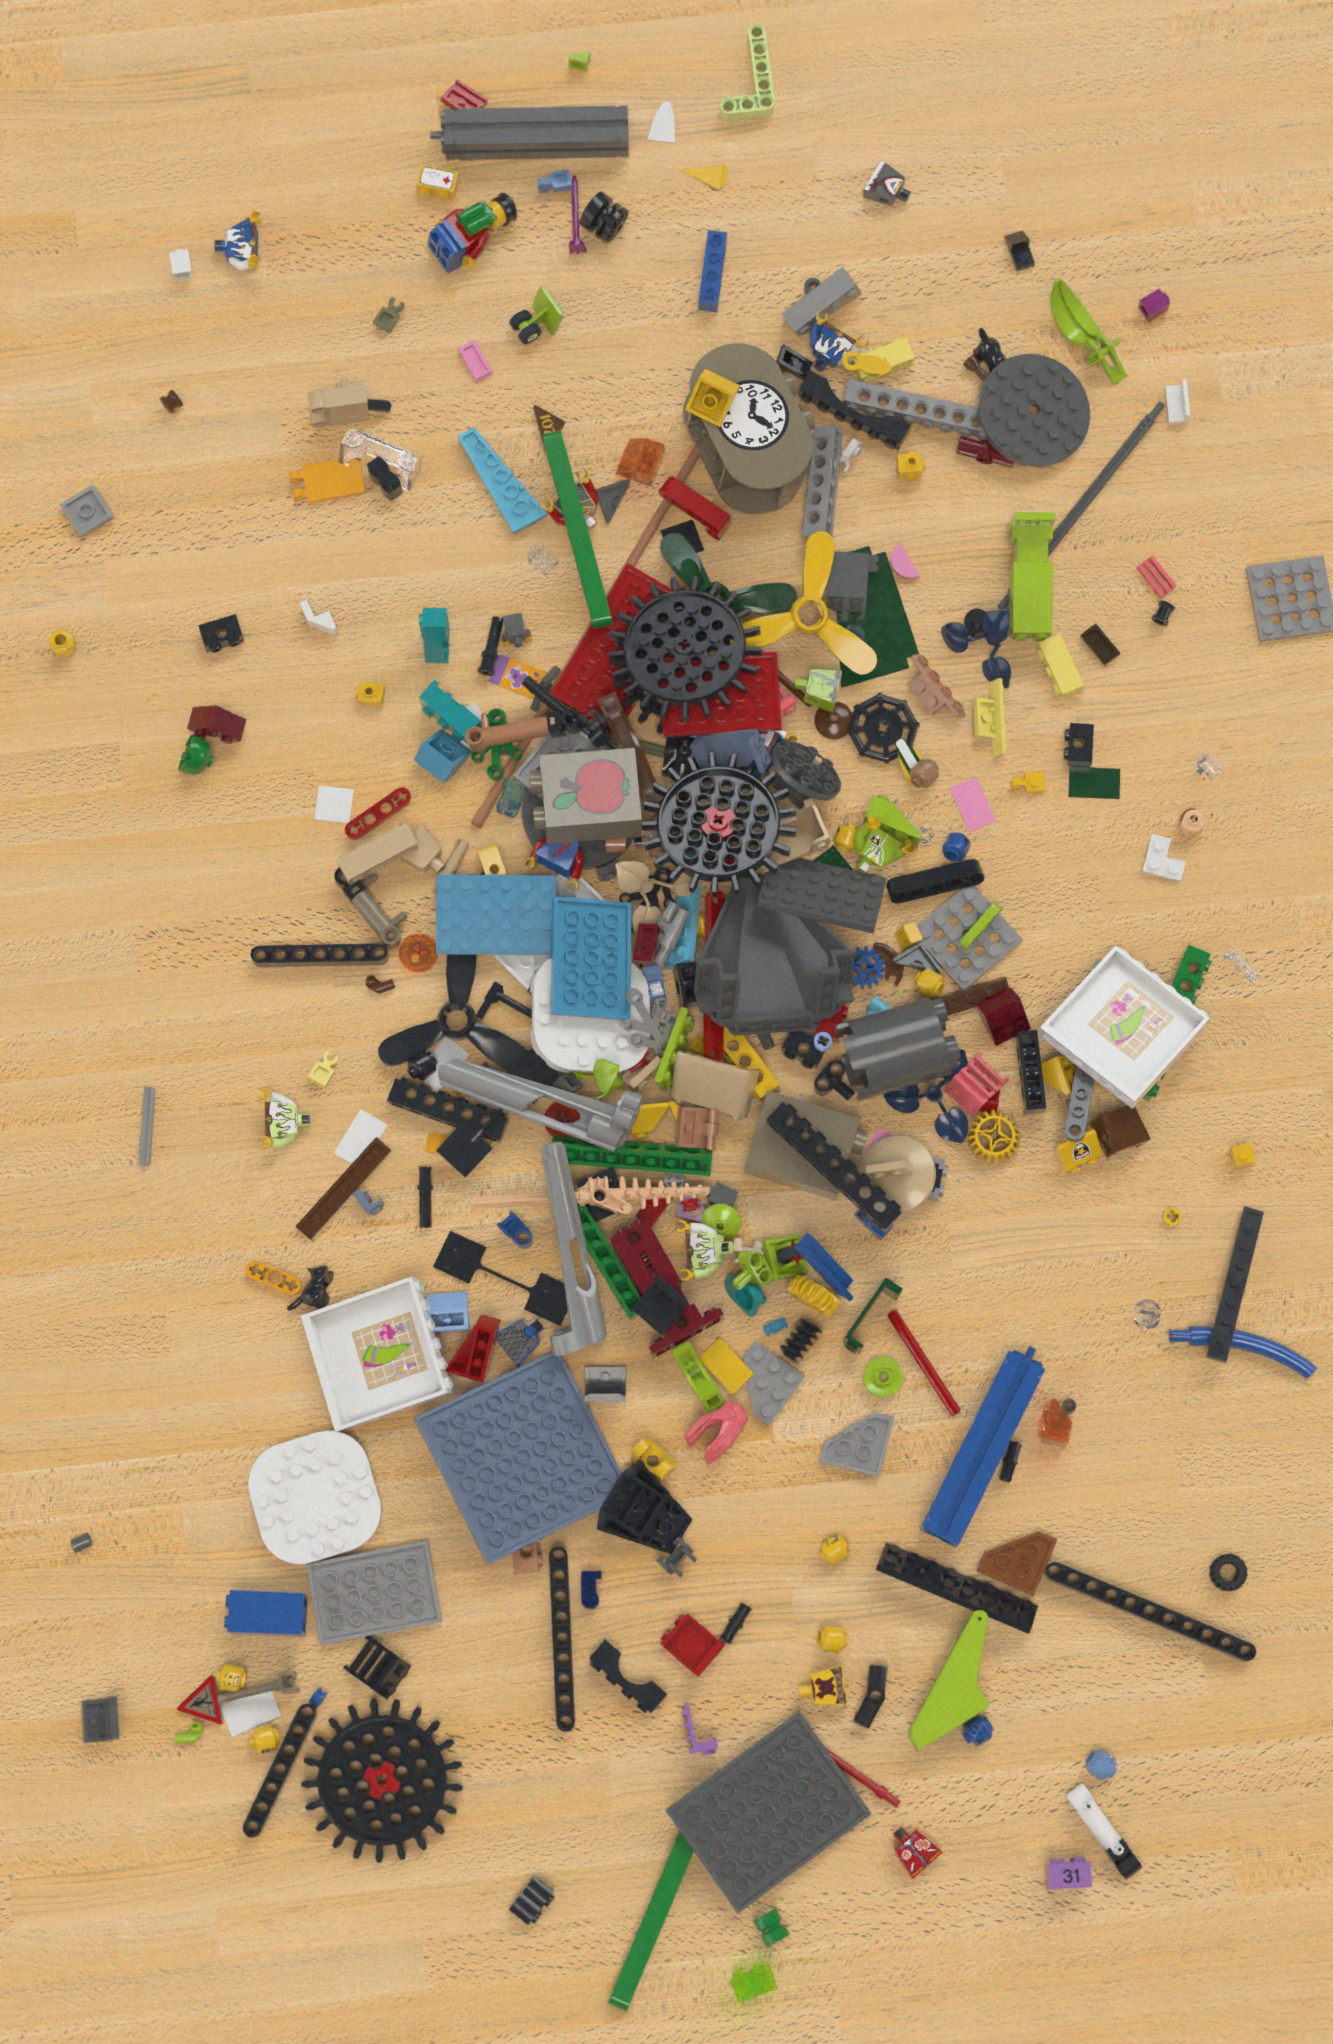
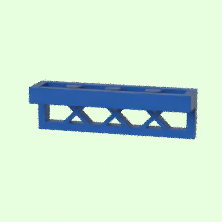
M806 1233L794 1248L838 1295L851 1301L853 1296L847 1288L853 1282V1279L812 1235Z

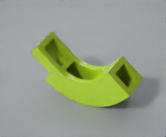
M687 1341L671 1351L681 1372L705 1410L711 1413L722 1406L725 1401L719 1389L704 1369L690 1342Z

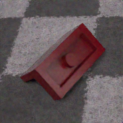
M639 924L632 959L639 969L643 968V964H654L660 932L659 925Z

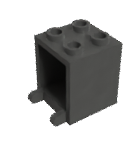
M834 551L833 563L828 578L827 608H831L832 611H842V609H849L851 612L866 611L869 572L875 573L879 569L877 565L879 557L877 555Z

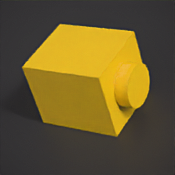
M1251 1142L1232 1146L1228 1150L1233 1170L1253 1166L1256 1162Z

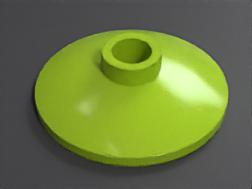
M717 1203L709 1206L703 1212L701 1224H706L715 1229L718 1235H723L725 1241L732 1239L738 1234L741 1228V1217L732 1206ZM721 1223L724 1227H719L717 1224Z
M884 1356L877 1357L871 1360L865 1367L863 1380L866 1388L873 1395L889 1397L900 1390L904 1381V1373L896 1360ZM881 1374H885L887 1376V1380L881 1381L879 1379V1376Z

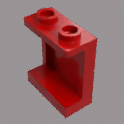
M689 1613L685 1616L681 1614L674 1622L677 1626L672 1631L668 1629L660 1638L663 1641L661 1646L695 1676L699 1677L725 1645L691 1617Z

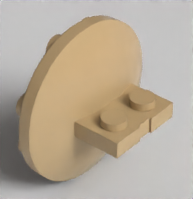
M891 1136L876 1142L863 1155L858 1167V1172L860 1174L864 1172L872 1180L870 1183L875 1188L879 1186L885 1191V1197L889 1201L894 1200L900 1205L902 1214L917 1209L927 1200L933 1190L936 1179L935 1163L930 1152L920 1142L906 1136ZM867 1189L860 1190L863 1198H868L871 1195ZM876 1203L874 1208L878 1212H883L885 1205L883 1203Z

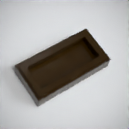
M1094 624L1081 634L1082 640L1104 666L1120 655L1119 650L1097 624Z

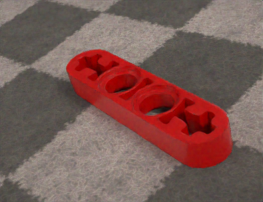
M404 787L396 789L348 822L345 826L346 836L350 840H358L408 806L411 802L409 790ZM400 793H401L402 795L407 794V795L405 796V797H406V800H405V801H403L402 799H400L399 801L396 802V804L398 805L397 807H395L393 801L390 800V799L393 798V799H394V802H395L396 800L399 799V794H400ZM388 803L392 806L389 813L381 811L383 804ZM367 815L375 816L376 820L373 824L365 823L364 819ZM361 820L366 829L363 830L361 826L357 829L358 833L356 835L354 833L349 834L351 832L350 828L359 827V821Z

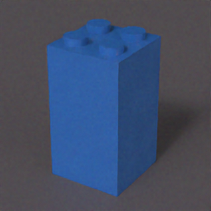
M230 1590V1594L226 1595L225 1606L229 1610L228 1616L224 1618V1628L230 1634L305 1637L308 1596L304 1593Z

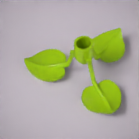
M598 1059L595 1062L593 1068L594 1075L573 1072L577 1080H580V1077L596 1079L599 1090L603 1092L595 1098L596 1100L610 1095L611 1091L619 1090L623 1086L622 1077L618 1074L620 1065L611 1063L606 1059Z

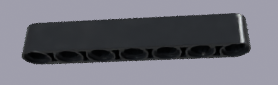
M379 943L261 945L254 947L250 954L253 963L257 967L384 965L389 959L387 948ZM379 950L385 952L382 958L374 957V954ZM338 951L345 953L341 959H336L335 954ZM357 951L365 953L360 959L354 957ZM283 952L285 957L282 960L275 959L277 953ZM298 952L305 953L304 958L301 960H297L295 955ZM317 952L325 953L322 959L315 958ZM258 953L265 954V958L263 960L259 961L255 959Z
M303 1704L299 1707L243 1824V1832L247 1837L255 1838L263 1832L317 1719L318 1712L313 1705ZM305 1708H311L313 1711L310 1719H304L302 1716ZM302 1727L304 1730L303 1736L298 1739L295 1738L293 1735L294 1729ZM293 1746L295 1749L294 1755L289 1758L286 1757L284 1754L285 1748ZM278 1765H283L286 1769L285 1774L281 1777H278L275 1773ZM269 1784H274L277 1789L276 1793L272 1796L266 1793V1787ZM260 1803H265L267 1806V1812L264 1815H260L257 1812V1806ZM251 1822H255L258 1825V1831L255 1834H250L248 1831V1825Z

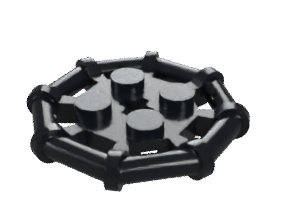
M877 693L876 696L860 704H855L849 728L846 732L855 744L859 756L889 764L890 761L898 758L897 749L889 753L888 748L896 744L899 739H902L903 729H910L906 742L913 747L920 722H917L907 704L908 701ZM878 703L877 709L871 712H868L866 710ZM883 703L896 706V709L888 710L883 707ZM901 711H903L908 722L903 723L899 716ZM860 715L865 717L863 727H857ZM879 724L888 725L887 732L879 731ZM859 733H864L868 740L865 745L858 736ZM872 745L876 748H883V754L869 749Z

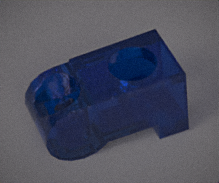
M581 1571V1602L587 1610H594L599 1605V1596L596 1593V1580H602V1571Z

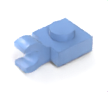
M569 169L550 172V177L538 179L540 193L547 192L551 188H553V192L572 189Z

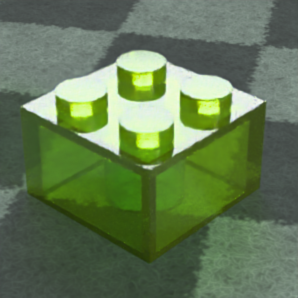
M761 1961L751 1965L752 1969L745 1972L742 1968L732 1972L733 1977L729 1979L738 2003L778 1989L768 1963L764 1964Z

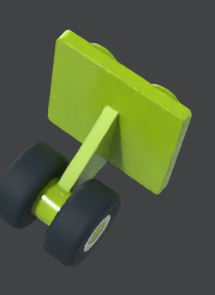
M544 285L539 287L532 304L536 315L532 318L528 310H522L516 313L509 321L513 330H521L518 337L523 344H529L541 335L542 330L538 326L541 323L545 325L551 335H555L563 318L561 307L555 303L552 294L546 290Z

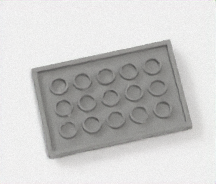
M428 1540L307 1563L320 1645L442 1622Z

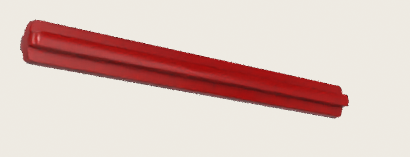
M892 1311L888 1314L889 1320L950 1415L955 1416L961 1411L898 1311Z

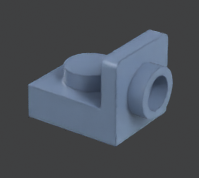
M360 1189L353 1193L368 1216L370 1214L373 1216L382 1211V1206L385 1205L382 1199L371 1205L372 1199L368 1193H362Z

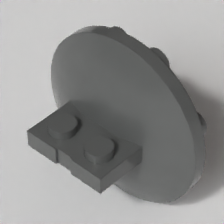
M787 739L777 743L772 749L771 761L778 772V776L771 785L778 791L787 788L789 800L799 809L804 807V800L814 798L827 801L835 798L840 792L841 781L833 768L832 761L818 754V750L815 747H807ZM816 756L823 760L821 764L815 759Z

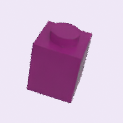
M1159 288L1142 298L1138 308L1147 321L1150 322L1168 311L1170 299Z

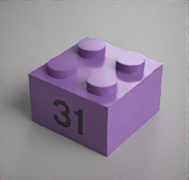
M1085 1857L1070 1858V1862L1064 1863V1859H1049L1050 1864H1045L1047 1890L1092 1887L1090 1861H1085Z

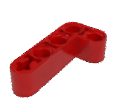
M669 476L658 491L665 500L704 525L706 532L716 540H720L731 526V516L726 511L673 476Z

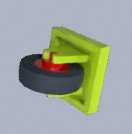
M799 1234L761 1242L766 1262L773 1273L772 1281L809 1273L806 1260L794 1248L800 1241Z

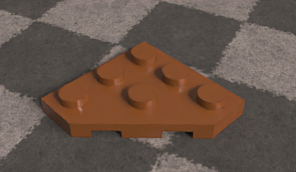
M1038 1531L984 1553L976 1572L1030 1596H1034L1057 1539Z

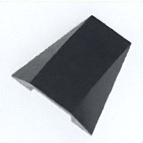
M639 1459L619 1476L599 1510L597 1530L672 1554L676 1548L673 1542L678 1536L682 1538L693 1519L672 1498L668 1490L659 1483L643 1461Z

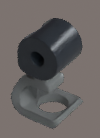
M593 708L582 717L584 723L592 729L588 734V738L595 747L599 748L611 739V734L605 727L607 721L601 712ZM592 714L596 715V717L593 719H587V717Z

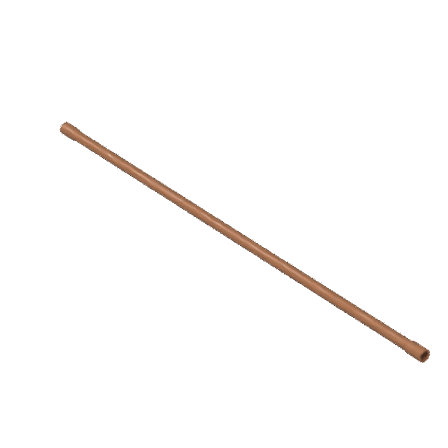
M694 446L676 477L682 483L685 482L700 457L696 446ZM662 500L608 591L606 598L626 564L628 563L635 567L671 506V503L667 500ZM592 621L590 622V624L588 625V627H587V629L585 630L584 634L582 635L581 639L579 640L578 644L576 645L574 651L572 652L571 656L569 657L568 661L566 662L565 666L563 667L562 671L560 672L558 678L556 679V681H555V683L553 684L552 688L550 689L549 693H551V692L553 691L555 685L557 684L558 680L560 679L562 673L564 672L565 668L567 667V665H568L569 661L571 660L572 656L574 655L576 649L578 648V646H579V644L581 643L582 639L584 638L586 632L588 631L589 627L591 626ZM542 703L534 718L546 716L550 708ZM532 739L523 740L518 743L517 748L522 752V756ZM514 752L513 756H517L519 752ZM510 757L503 769L504 775L502 779L495 782L482 806L479 807L471 821L473 825L478 828L482 827L491 808L520 760L514 761Z

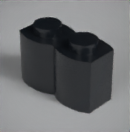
M378 456L367 464L371 480L380 486L382 494L388 500L393 501L403 494L399 478L389 470V466L384 459Z
M534 1876L509 1910L527 1925L530 1922L535 1924L542 1915L539 1911L543 1905L548 1907L555 1898L552 1895L554 1890Z

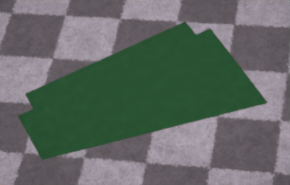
M870 546L849 551L853 553H869V555H872ZM886 552L875 554L879 557V562L877 563L879 569L875 573L869 572L866 611L851 612L849 609L836 611L837 624L859 637L874 650L877 656L875 668L867 674H857L840 661V671H842L841 688L908 669L907 658L919 654Z

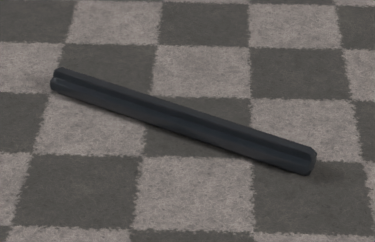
M527 676L523 680L522 685L551 710H560L563 713L568 709L532 677ZM572 719L569 722L574 723L576 719ZM584 723L581 731L588 736L592 729ZM608 741L602 744L607 750L616 749Z

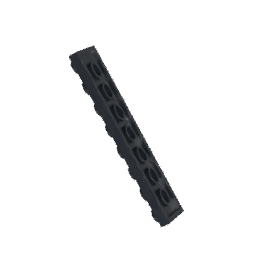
M885 1544L876 1570L972 1611L982 1610L986 1612L989 1618L1029 1634L1038 1609V1606L1031 1601L1020 1599L1009 1592L996 1589L990 1584L982 1583L973 1577L958 1573L954 1569L941 1566L935 1561L922 1558L916 1553L901 1549L897 1545Z

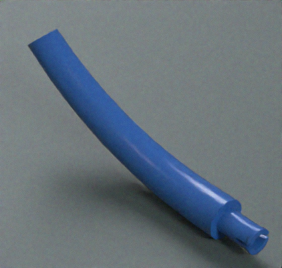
M1189 1326V1330L1169 1329V1342H1189V1346H1209L1213 1327ZM1234 1330L1230 1348L1249 1351L1275 1360L1294 1370L1305 1379L1317 1369L1310 1361L1277 1342L1248 1332Z

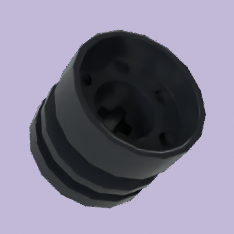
M599 192L584 209L579 225L589 232L596 230L595 236L601 238L604 243H609L623 228L628 218L629 210L625 207L621 208L619 203L612 205L613 199L604 192Z

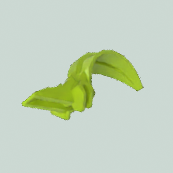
M1060 278L1056 279L1050 295L1051 311L1055 323L1068 341L1078 346L1084 345L1090 350L1091 355L1086 358L1087 363L1093 367L1099 362L1107 376L1116 385L1128 376L1113 347L1119 344L1121 339L1118 338L1110 343L1074 292ZM1100 342L1102 349L1098 348L1096 344ZM1105 355H1108L1115 364L1113 368H1110Z

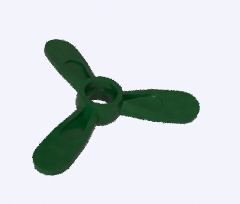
M676 533L666 535L660 545L661 554L666 562L690 589L693 577L698 576L700 585L698 591L702 592L703 589H706L709 594L715 582H710L700 558L687 539L681 534ZM720 583V591L718 593L722 598H729L730 595L737 592L739 599L731 609L734 612H741L750 607L752 613L755 614L787 612L797 600L795 588L787 583L758 584L731 592Z

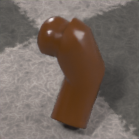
M373 975L366 978L368 989L378 994L396 988L393 979L381 982Z

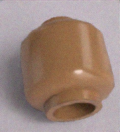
M921 759L910 770L912 784L917 788L930 787L939 777L937 764L930 759Z

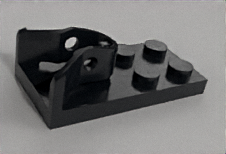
M685 736L684 739L680 740L679 737H667L662 777H669L668 769L670 767L679 776H685L690 773L687 761L689 757H692L697 769H700L690 748V745L695 740L694 737Z

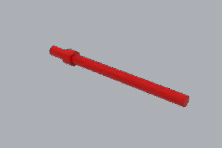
M826 1748L839 1768L876 1793L875 1796L879 1799H884L894 1807H898L901 1801L890 1794L887 1788L883 1785L880 1787Z

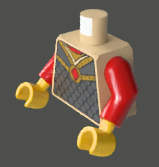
M584 468L586 473L584 477H581L579 472L576 474L579 479L583 480L582 483L580 481L576 483V488L587 528L592 530L598 524L592 517L596 513L598 501L591 479H589L590 472ZM545 498L548 505L545 507L543 503H540V508L548 510L547 513L556 524L566 526L559 499L553 502L552 499Z

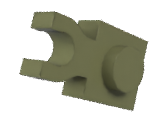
M392 296L389 300L388 308L382 306L373 321V325L389 334L400 318L397 313L404 308L403 302H400L398 306H393L395 298Z

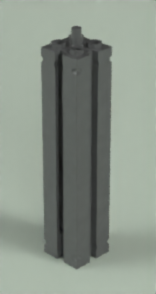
M628 105L619 107L573 106L444 109V116H441L442 131H430V139H441L442 154H446L447 161L455 159L502 160L629 157Z

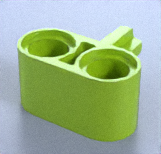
M743 1250L739 1253L737 1261L742 1272L733 1279L732 1286L737 1290L743 1288L748 1282L768 1286L773 1280V1273L760 1252Z

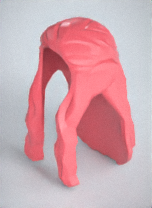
M733 1400L726 1401L722 1408L702 1416L685 1433L684 1438L687 1441V1445L691 1447L708 1428L721 1426L719 1435L705 1451V1462L708 1465L711 1464L731 1447L739 1433L742 1432L748 1420L746 1411Z

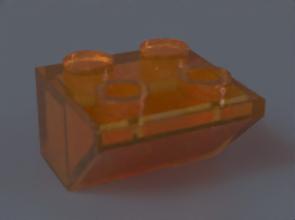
M630 438L615 474L652 487L665 455V444L648 438Z
M1052 1398L1049 1403L1046 1402V1405H1044L1042 1417L1046 1418L1045 1423L1042 1422V1425H1040L1038 1437H1042L1041 1443L1066 1447L1069 1443L1072 1422L1058 1401Z

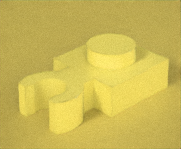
M329 1051L324 1053L323 1063L317 1060L307 1077V1080L324 1089L335 1071L331 1067L335 1066L338 1062V1056L332 1061L327 1059Z

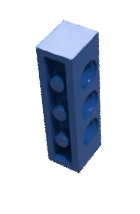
M708 230L698 310L718 312L727 232Z

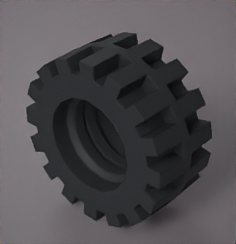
M1224 1554L1217 1557L1210 1566L1209 1576L1211 1577V1582L1222 1591L1228 1592L1239 1589L1245 1583L1248 1576L1245 1562L1239 1556L1233 1554ZM1231 1564L1236 1568L1237 1576L1233 1581H1225L1221 1577L1220 1569L1223 1565Z

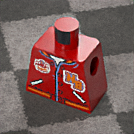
M901 1826L892 1834L900 1843L894 1851L912 1879L943 1853L917 1830L909 1835Z

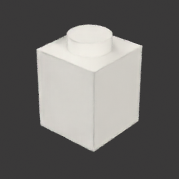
M177 249L169 253L174 280L181 281L194 278L188 250Z

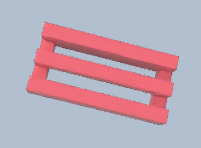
M1153 555L1137 566L1136 569L1160 598L1176 587V584ZM1150 563L1155 567V569L1159 572V574H1160V575L1163 577V579L1167 582V584L1169 585V587L1165 584V582L1161 579V577H1160V576L1157 574V572L1153 569V567L1150 565ZM1144 567H1146L1150 571V573L1153 575L1156 581H1158V583L1161 585L1164 591L1160 590V588L1152 580L1149 574L1145 571Z

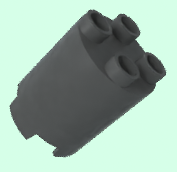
M927 997L835 1025L836 1036L848 1035V1037L843 1038L847 1054L842 1055L841 1058L845 1065L849 1084L851 1087L862 1085L864 1087L857 1090L858 1097L856 1098L858 1102L950 1075L952 1069L958 1068L957 1059L961 1057L955 1036L952 1035L944 1038L943 1031H946L945 1022L948 1021V1015L942 998L930 1000Z

